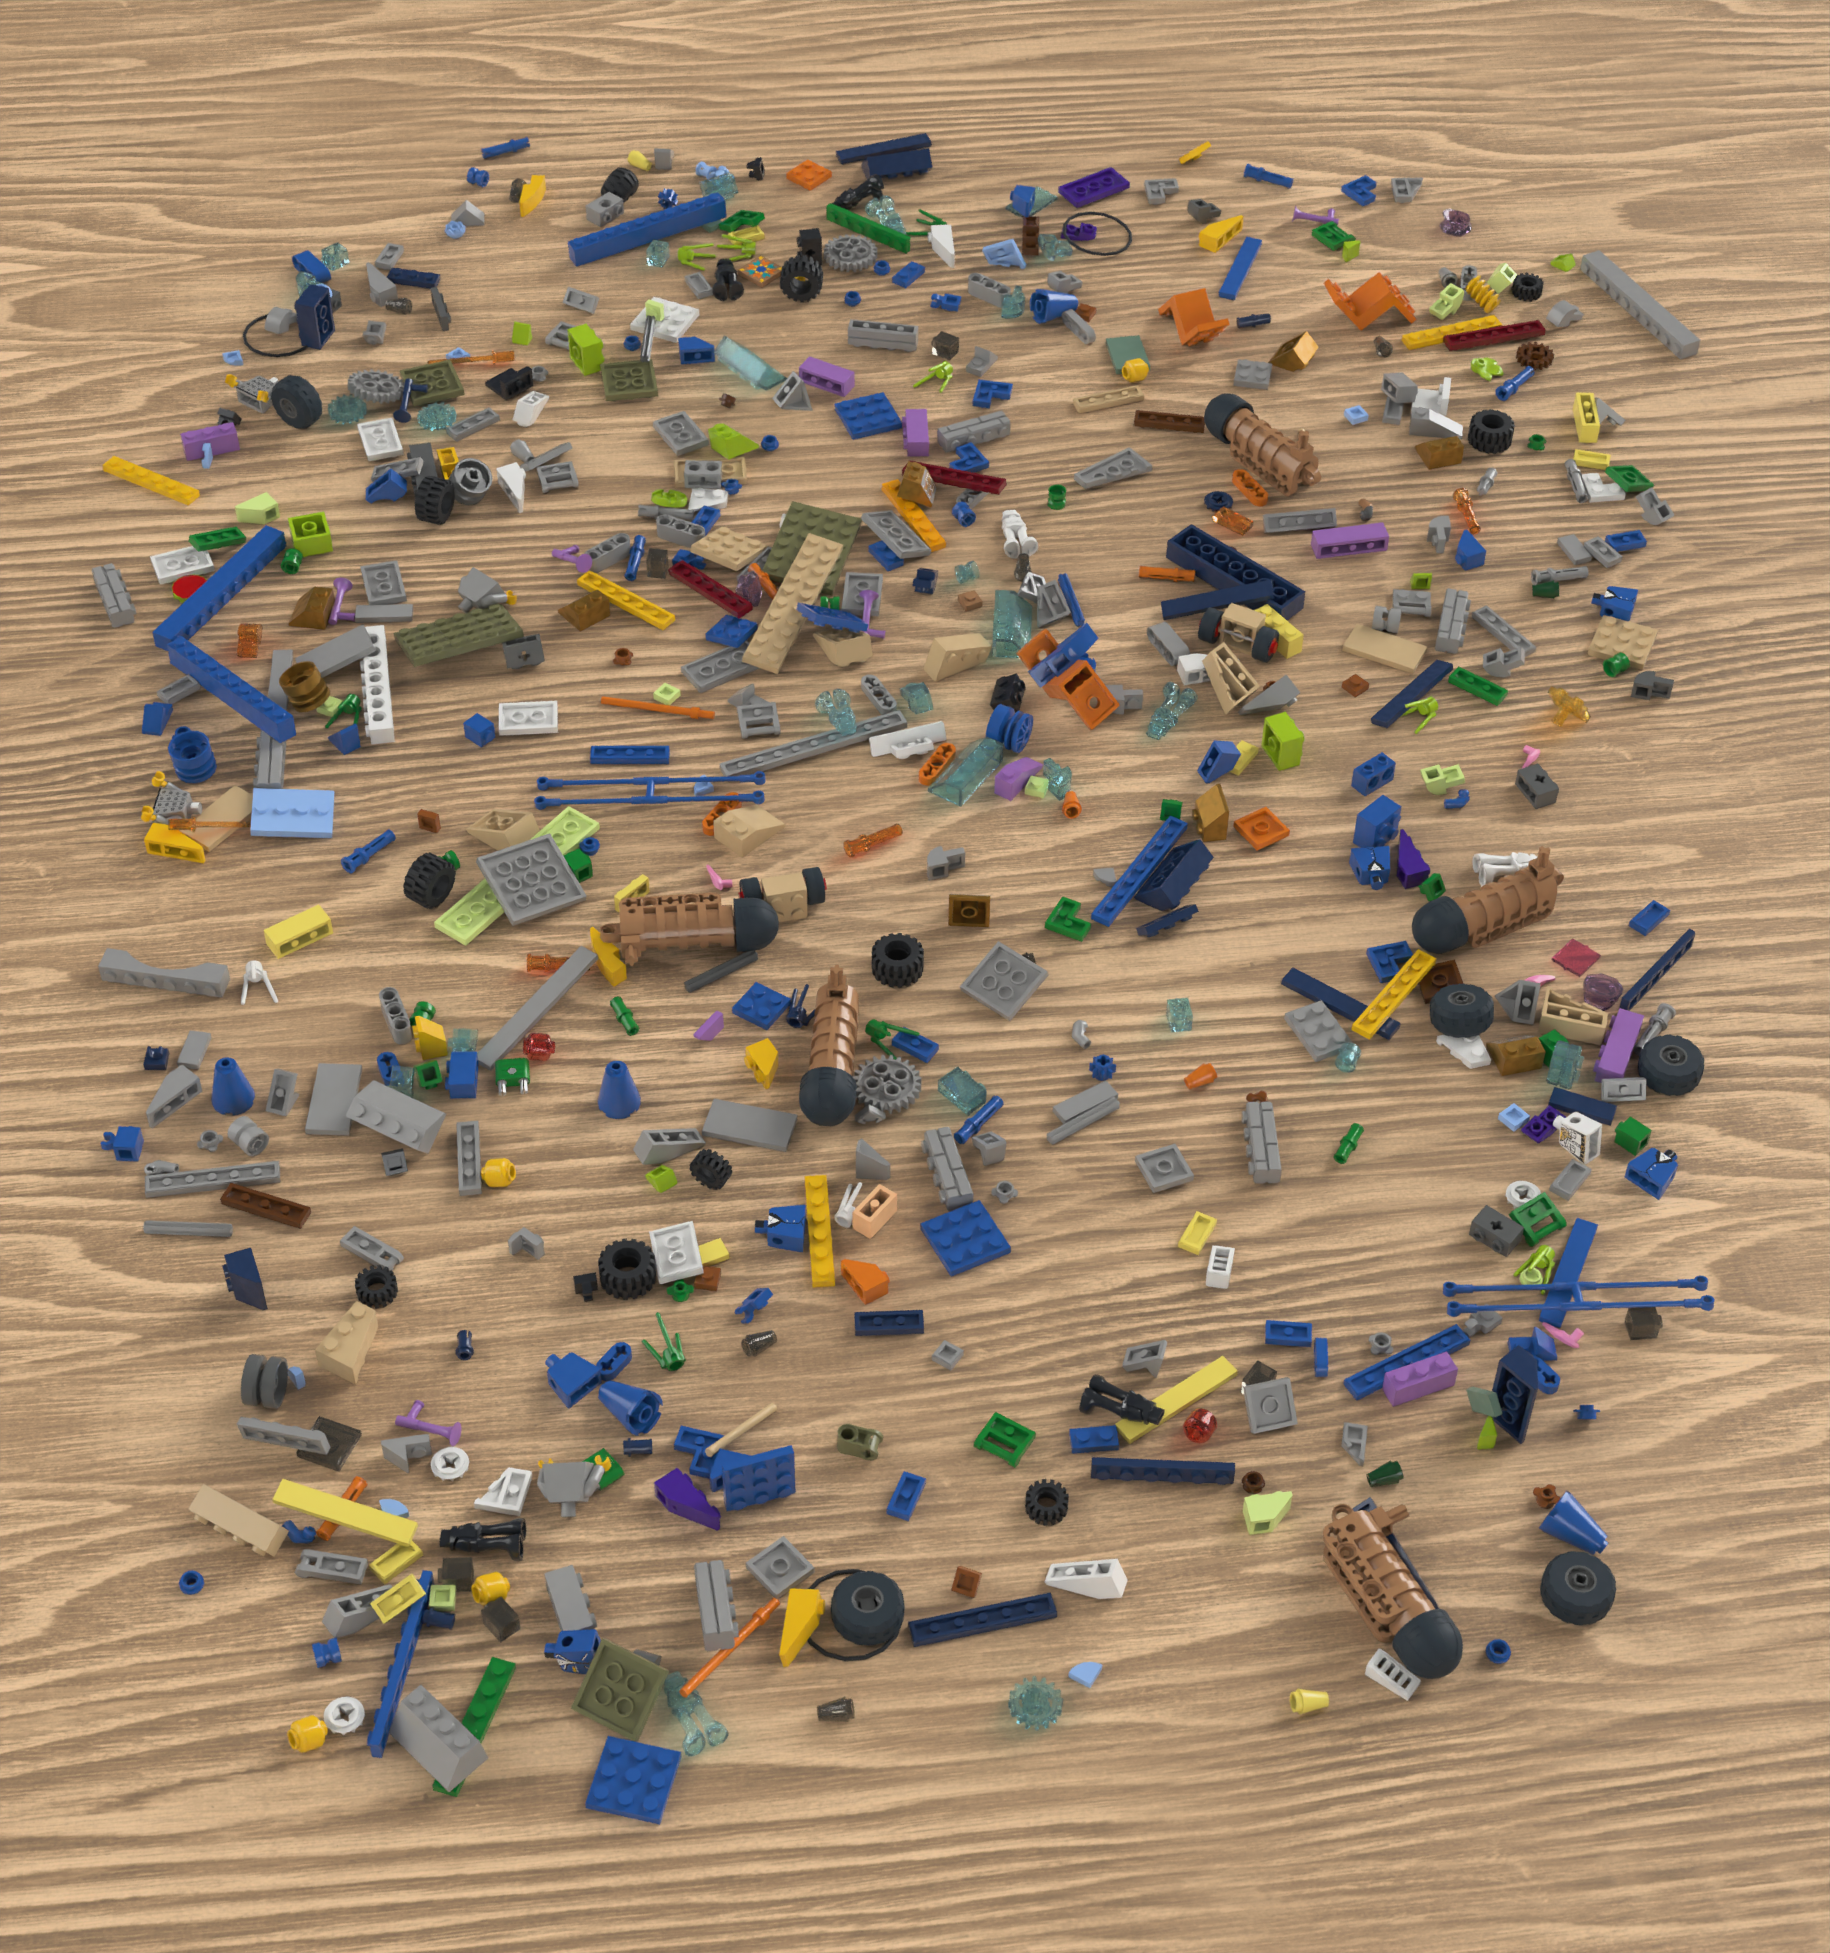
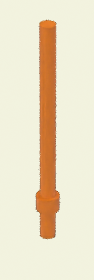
M605 696L601 698V704L686 715L694 719H699V717L714 719L715 717L714 711L700 710L699 707L685 708Z
M772 1598L763 1608H759L752 1615V1619L738 1632L739 1637L734 1638L735 1646L731 1649H721L679 1690L680 1694L686 1698L759 1625H764L770 1619V1614L780 1605L779 1600Z

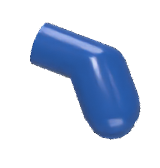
M1461 789L1456 799H1444V808L1464 807L1470 800L1469 791Z
M291 1520L286 1521L282 1525V1527L289 1531L287 1536L293 1543L309 1544L315 1540L316 1530L312 1526L298 1530Z

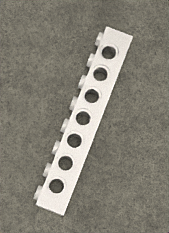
M384 625L369 626L365 628L376 651L360 658L364 659L360 661L361 672H365L361 673L362 685H366L362 686L363 698L367 697V699H363L364 711L368 710V712H364L365 724H369L365 725L366 737H370L371 745L395 742L385 629Z

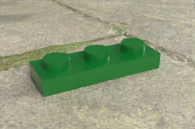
M236 526L189 535L188 542L198 552L243 544L246 541V536Z
M1458 667L1448 678V683L1496 706L1508 694L1507 689L1461 667Z

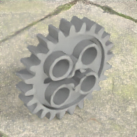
M845 234V237L839 235V239L834 237L833 241L829 240L824 248L826 263H829L830 267L834 266V269L840 268V271L844 269L847 272L850 270L856 272V269L862 271L863 267L868 269V265L873 266V262H876L877 258L875 243H872V240H867V237L861 238V235L857 237L854 234L851 237Z
M371 369L370 372L367 370L363 372L357 371V373L350 375L347 387L350 390V394H354V397L360 396V400L366 399V402L371 400L373 403L379 401L382 404L383 401L389 403V401L395 402L400 400V397H403L405 383L398 376L393 377V373L387 374V371L382 373L380 370L374 372Z
M881 1055L879 1060L873 1056V1062L866 1059L865 1065L859 1064V1070H855L854 1076H852L857 1084L856 1098H858L859 1104L864 1103V1108L870 1104L883 1112L888 1110L892 1114L893 1109L901 1112L902 1106L908 1109L909 1103L915 1104V1098L919 1099L922 1079L919 1077V1070H915V1065L909 1066V1060L901 1062L900 1056L896 1060L893 1059V1055H890L889 1059Z

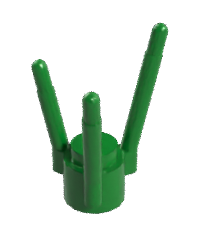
M921 209L918 210L920 213L933 219V222L917 219V222L930 226L947 225V222L942 221V218H938ZM905 232V235H928V232Z
M349 693L338 706L339 710L328 721L325 728H329L343 711L347 714L355 712L353 724L356 723L358 726L359 715L362 707L359 706L361 703L360 698Z
M875 1019L870 1020L865 1028L866 1034L871 1036V1041L876 1043L888 1056L893 1055L894 1060L897 1057L880 1041V1039H884L886 1036H891L887 1028L910 1035H920L919 1032L891 1025L884 1021L879 1022Z
M657 1312L655 1315L668 1348L663 1351V1356L661 1357L645 1339L642 1340V1343L657 1359L662 1369L667 1367L669 1371H676L686 1361L682 1351L680 1335L675 1333L676 1349L672 1346L660 1313Z

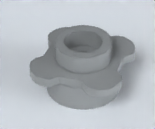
M543 366L533 367V380L538 382L545 381L548 370H545Z
M213 1130L204 1131L200 1136L201 1141L197 1142V1146L200 1149L205 1148L210 1152H214L217 1150L218 1144L223 1141V1136L218 1135Z
M1009 1181L999 1182L996 1188H993L991 1191L992 1195L997 1196L1003 1204L1008 1203L1012 1197L1018 1196V1191L1014 1189L1013 1184Z
M1382 1332L1371 1335L1369 1337V1342L1372 1345L1371 1353L1374 1355L1391 1354L1393 1352V1347H1391L1392 1338Z

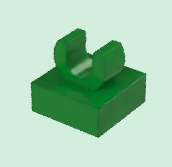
M1163 799L1160 820L1166 821L1169 816L1180 820L1183 802Z
M1439 873L1432 874L1422 885L1418 886L1421 894H1426L1428 901L1435 900L1446 892L1441 874Z

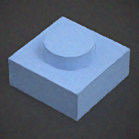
M1360 405L1344 409V416L1352 425L1368 421L1369 415Z
M1515 1103L1500 1112L1498 1120L1513 1132L1526 1124L1530 1118V1115Z

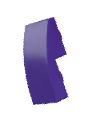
M1081 222L1080 228L1071 224L1066 226V234L1070 240L1087 241L1093 240L1096 237L1097 227L1091 224ZM1062 227L1061 238L1066 239L1065 236L1063 235V227Z
M1548 1105L1539 1116L1535 1115L1521 1129V1132L1535 1142L1540 1143L1558 1130L1553 1126L1555 1118L1559 1115L1564 1118L1566 1116Z

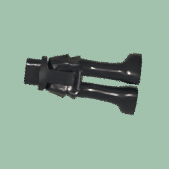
M874 174L857 188L851 189L850 187L848 191L845 190L832 204L848 210L857 206L862 199L868 196L881 200L883 199L881 191L884 189L883 181L879 175Z
M720 259L716 265L715 278L717 282L712 287L713 296L720 301H726L727 287L725 284L729 283L730 300H737L743 295L744 287L741 282L736 281L738 275L733 262L730 259Z
M1095 1374L1090 1379L1089 1388H1085L1079 1406L1080 1412L1084 1414H1090L1095 1407H1099L1113 1412L1122 1419L1143 1422L1145 1425L1149 1423L1158 1425L1165 1412V1409L1156 1407L1155 1402L1149 1401L1132 1390L1129 1392L1124 1391L1107 1382L1103 1376ZM1102 1394L1111 1396V1397L1116 1398V1399H1118V1400H1120V1401H1123V1402H1122V1403L1116 1402V1401H1114V1400H1112V1399H1109V1398L1103 1396Z
M518 1518L510 1522L493 1525H481L480 1522L475 1524L467 1523L459 1526L458 1529L457 1526H452V1529L441 1530L439 1544L440 1547H450L451 1551L456 1549L470 1553H480L487 1550H506L512 1560L522 1561L524 1553L523 1541L526 1539L527 1532L525 1518ZM507 1535L504 1537L483 1538L485 1536Z

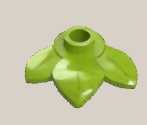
M1474 358L1471 361V370L1488 381H1491L1492 375H1504L1502 368L1497 365L1498 362L1494 359Z

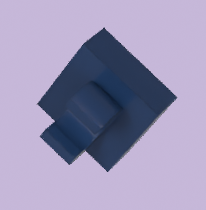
M148 1046L143 1064L144 1069L166 1070L169 1059L168 1048H163L162 1046L151 1048V1046Z

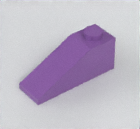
M1024 757L1005 765L995 776L994 793L1012 801L1027 785L1030 776H1035L1043 768V764Z

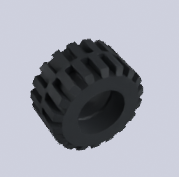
M797 255L795 258L791 257L789 261H785L781 270L780 288L783 290L784 295L787 294V298H793V301L796 302L797 300H800V302L807 300L808 302L811 301V298L815 299L820 294L823 271L817 260L813 261L812 257L806 258V255H803V257ZM795 277H805L808 280L799 281Z
M1489 409L1476 412L1470 420L1469 444L1473 445L1474 449L1488 454L1504 452L1512 444L1515 427L1514 420H1512L1511 416H1507L1505 412L1502 413L1499 410Z
M426 476L422 480L415 497V514L417 519L437 525H443L448 520L455 499L452 481L433 476Z
M430 852L424 853L422 856L420 855L412 863L405 876L403 884L405 896L427 909L438 907L445 901L453 888L456 879L454 865Z
M891 933L887 937L885 935L882 936L881 940L875 942V945L872 947V974L877 981H881L883 985L888 984L892 988L894 986L902 988V986H911V983H916L918 978H921L924 969V949L915 937L910 938L908 934L902 935V933H897L894 935Z
M625 1238L620 1242L617 1240L613 1241V1245L608 1244L605 1247V1251H601L600 1258H598L601 1286L603 1290L606 1289L608 1295L613 1294L616 1299L623 1297V1300H628L631 1297L637 1299L638 1295L644 1296L646 1295V1290L650 1291L653 1288L652 1284L656 1282L655 1255L649 1246H645L644 1242L640 1241L638 1243L636 1239L628 1241ZM625 1267L635 1268L631 1271H620V1269Z

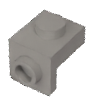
M368 321L367 329L362 334L365 341L372 345L383 344L386 323Z
M525 1227L513 1233L508 1240L509 1253L515 1255L522 1248L537 1260L545 1255L543 1239Z

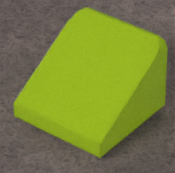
M1360 240L1344 242L1342 257L1345 262H1349L1359 256Z
M1563 254L1553 259L1550 265L1568 272L1576 263L1573 254Z
M514 322L512 343L529 345L532 340L531 324Z
M1413 573L1410 579L1411 589H1430L1432 573Z
M664 1165L645 1175V1178L659 1193H663L678 1183L673 1169Z
M1492 1416L1487 1417L1477 1444L1478 1450L1493 1449L1495 1446L1497 1431Z

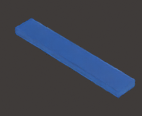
M1245 238L1219 291V297L1231 300L1236 299L1262 246L1261 239Z
M1576 1218L1552 1284L1555 1282H1578L1598 1224ZM1549 1290L1544 1304L1571 1302L1572 1291ZM1559 1309L1542 1310L1539 1322H1545L1561 1329L1567 1311H1560Z
M1456 1324L1344 1379L1343 1385L1357 1401L1382 1389L1386 1372L1444 1352H1448L1450 1355L1470 1345L1471 1340Z

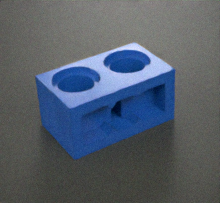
M1381 752L1354 769L1351 786L1364 797L1393 780L1396 762Z

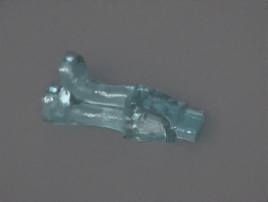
M882 196L880 202L877 198H873L867 203L865 212L868 216L875 217L877 215L881 225L907 235L900 215L896 214L894 210V200L890 196Z
M1167 682L1162 691L1165 700L1154 711V715L1151 716L1146 735L1156 740L1165 736L1176 725L1178 717L1187 708L1196 703L1198 696L1194 690L1185 688L1180 695V689L1177 684ZM1178 701L1176 707L1171 711V707Z
M835 689L833 691V700L829 691H825L815 700L817 711L821 714L828 713L829 721L837 729L838 733L848 736L857 732L856 717L851 707H849L851 703L849 693L842 689Z
M677 1671L667 1675L664 1682V1692L667 1695L668 1707L672 1709V1714L678 1718L686 1734L682 1743L683 1750L687 1756H695L704 1749L706 1740L710 1746H717L728 1738L729 1733L723 1724L711 1717L702 1703L703 1699L696 1689L686 1698L680 1694L679 1690L688 1682V1679L683 1678L681 1673ZM693 1712L695 1713L699 1722L701 1723L704 1730V1734L701 1732V1730L697 1727L694 1720L692 1719L690 1714H692Z

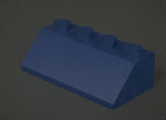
M929 148L867 157L861 164L867 179L874 174L879 175L881 179L886 177L888 179H895L899 175L910 177L913 176V173L924 175L928 174L933 168Z
M1201 839L1174 847L1136 893L1134 898L1160 911L1175 909L1179 906L1181 898L1190 892L1189 888L1200 879V874L1209 868V863L1214 858Z
M1518 1345L1499 1360L1492 1391L1497 1394L1502 1415L1493 1417V1420L1516 1441L1522 1444L1525 1441L1538 1391L1537 1360L1529 1351L1524 1350Z

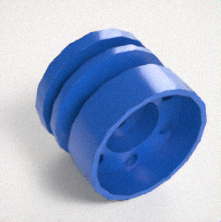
M999 704L988 722L986 741L1000 747L1004 745L1005 749H1012L1013 752L1020 753L1030 738L1033 728V716L1027 713L1024 714L1022 711L1015 713L1013 708Z
M186 731L176 735L170 741L168 746L169 755L176 775L181 781L193 784L200 783L209 779L215 773L217 768L216 760L209 738L204 733Z

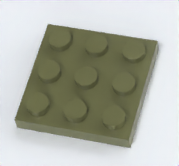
M652 359L649 362L636 360L600 364L606 401L658 396Z
M451 360L400 370L403 383H405L407 378H410L415 385H428L427 393L411 391L410 399L413 406L465 395L464 388Z
M602 1638L571 1709L634 1742L639 1741L669 1670L608 1639Z

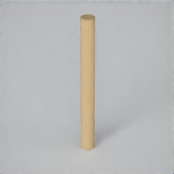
M774 1403L767 1405L706 1448V1455L709 1457L719 1452V1449H723L777 1411V1406Z

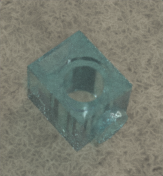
M658 240L651 242L646 250L647 265L664 267L670 257L668 242Z
M337 242L321 249V261L332 271L349 264L348 251L340 243Z
M1176 998L1167 1000L1166 1016L1170 1031L1192 1030L1193 1014L1189 999Z

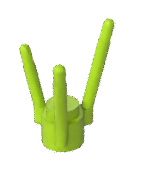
M723 234V238L743 242L742 245H717V248L741 249L742 253H745L744 255L729 258L731 261L751 258V255H755V242H751V239H742Z
M714 244L683 245L678 250V260L681 261V264L705 271L704 267L689 261L693 260L694 257L716 258V255L694 253L691 249L712 247Z
M947 361L929 368V372H934L915 383L913 388L936 375L940 379H945L939 390L942 393L949 380L953 378L951 375L953 367Z
M1430 696L1405 705L1406 708H1413L1408 709L1402 716L1417 710L1422 715H1428L1414 731L1415 734H1418L1436 716L1435 711L1438 710V702Z
M1541 1245L1536 1253H1532L1530 1258L1518 1268L1513 1276L1517 1277L1527 1267L1529 1271H1532L1535 1266L1539 1268L1546 1267L1547 1270L1543 1284H1548L1552 1268L1555 1265L1554 1261H1552L1555 1257L1554 1250L1548 1245ZM1541 1290V1294L1544 1295L1546 1290Z

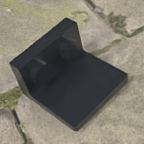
M528 366L519 371L510 368L485 381V386L507 401L534 386L532 369Z

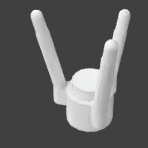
M255 960L248 962L245 966L246 973L243 975L244 983L241 1004H245L248 982H259L261 978L264 980L274 1002L278 1003L276 994L267 977V971L263 970L262 964Z
M861 1182L858 1183L847 1202L853 1186L852 1184L848 1185L839 1210L835 1214V1221L844 1228H849L851 1224L853 1225L852 1212L856 1208L852 1204L862 1186Z

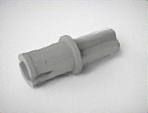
M1488 468L1485 475L1481 477L1477 488L1480 496L1482 494L1486 495L1489 488L1494 485V479L1498 474L1495 468Z

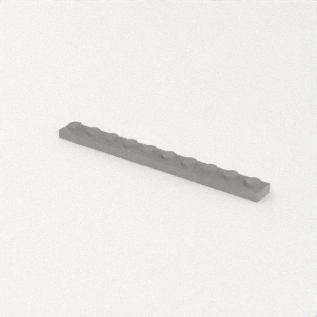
M897 710L720 763V770L724 777L754 774L758 771H765L865 741L870 737L907 728V721L901 711Z

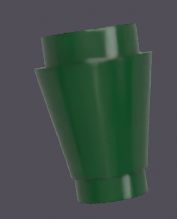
M1553 580L1532 585V595L1555 599V597H1559V582H1554Z
M1391 1460L1366 1474L1371 1488L1399 1483V1480L1404 1479L1398 1461L1392 1462Z

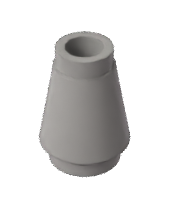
M1446 267L1439 270L1443 287L1446 288L1450 283L1457 284L1458 278L1455 273Z
M518 439L511 444V453L524 463L535 458L525 441Z

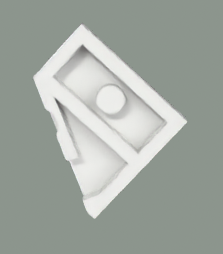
M692 488L688 510L699 511L703 506L715 509L726 508L729 496L728 491Z
M1446 1035L1437 1036V1044L1440 1046L1444 1044L1451 1050L1450 1054L1460 1059L1468 1068L1472 1069L1490 1065L1491 1058L1479 1035L1471 1036L1470 1038H1454Z
M509 1467L501 1474L499 1480L494 1481L488 1487L489 1491L481 1499L477 1498L475 1500V1509L520 1516L533 1477L532 1471Z

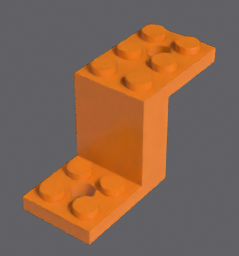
M1380 272L1349 296L1346 292H1341L1342 289L1336 282L1333 284L1330 279L1324 282L1333 302L1361 331L1392 306H1395L1411 324L1417 320L1413 314L1415 310L1408 304L1410 301L1406 295H1401L1400 289L1396 285H1391L1392 281L1387 275L1383 276Z
M1205 288L1176 294L1158 309L1160 316L1165 314L1166 317L1173 315L1182 346L1188 344V347L1197 345L1200 341L1204 343L1214 340L1213 338L1218 337L1219 333L1224 332L1225 328L1230 325L1228 318L1214 320Z
M1043 629L1016 654L1028 670H1031L1041 662L1039 659L1041 651L1044 650L1048 656L1057 649L1056 646L1059 644L1047 629ZM1077 660L1060 676H1055L1042 687L1050 698L1067 700L1089 730H1093L1120 706L1087 660ZM1093 697L1097 699V706L1095 708L1090 706V700Z

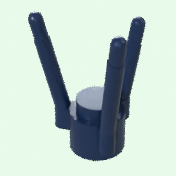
M808 984L805 985L796 1007L795 1002L798 989L795 988L792 994L786 1020L794 1028H801L803 1025L808 1026L809 1021L815 1016V1009L807 1016L806 1009L801 1007L809 988Z

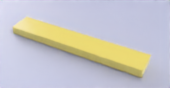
M1221 1356L1152 1400L1156 1403V1407L1165 1409L1158 1425L1152 1423L1145 1425L1143 1422L1122 1419L1115 1424L1118 1433L1129 1444L1133 1443L1236 1377L1238 1370L1224 1356Z
M282 1479L273 1497V1503L407 1547H409L418 1527V1523L285 1479Z

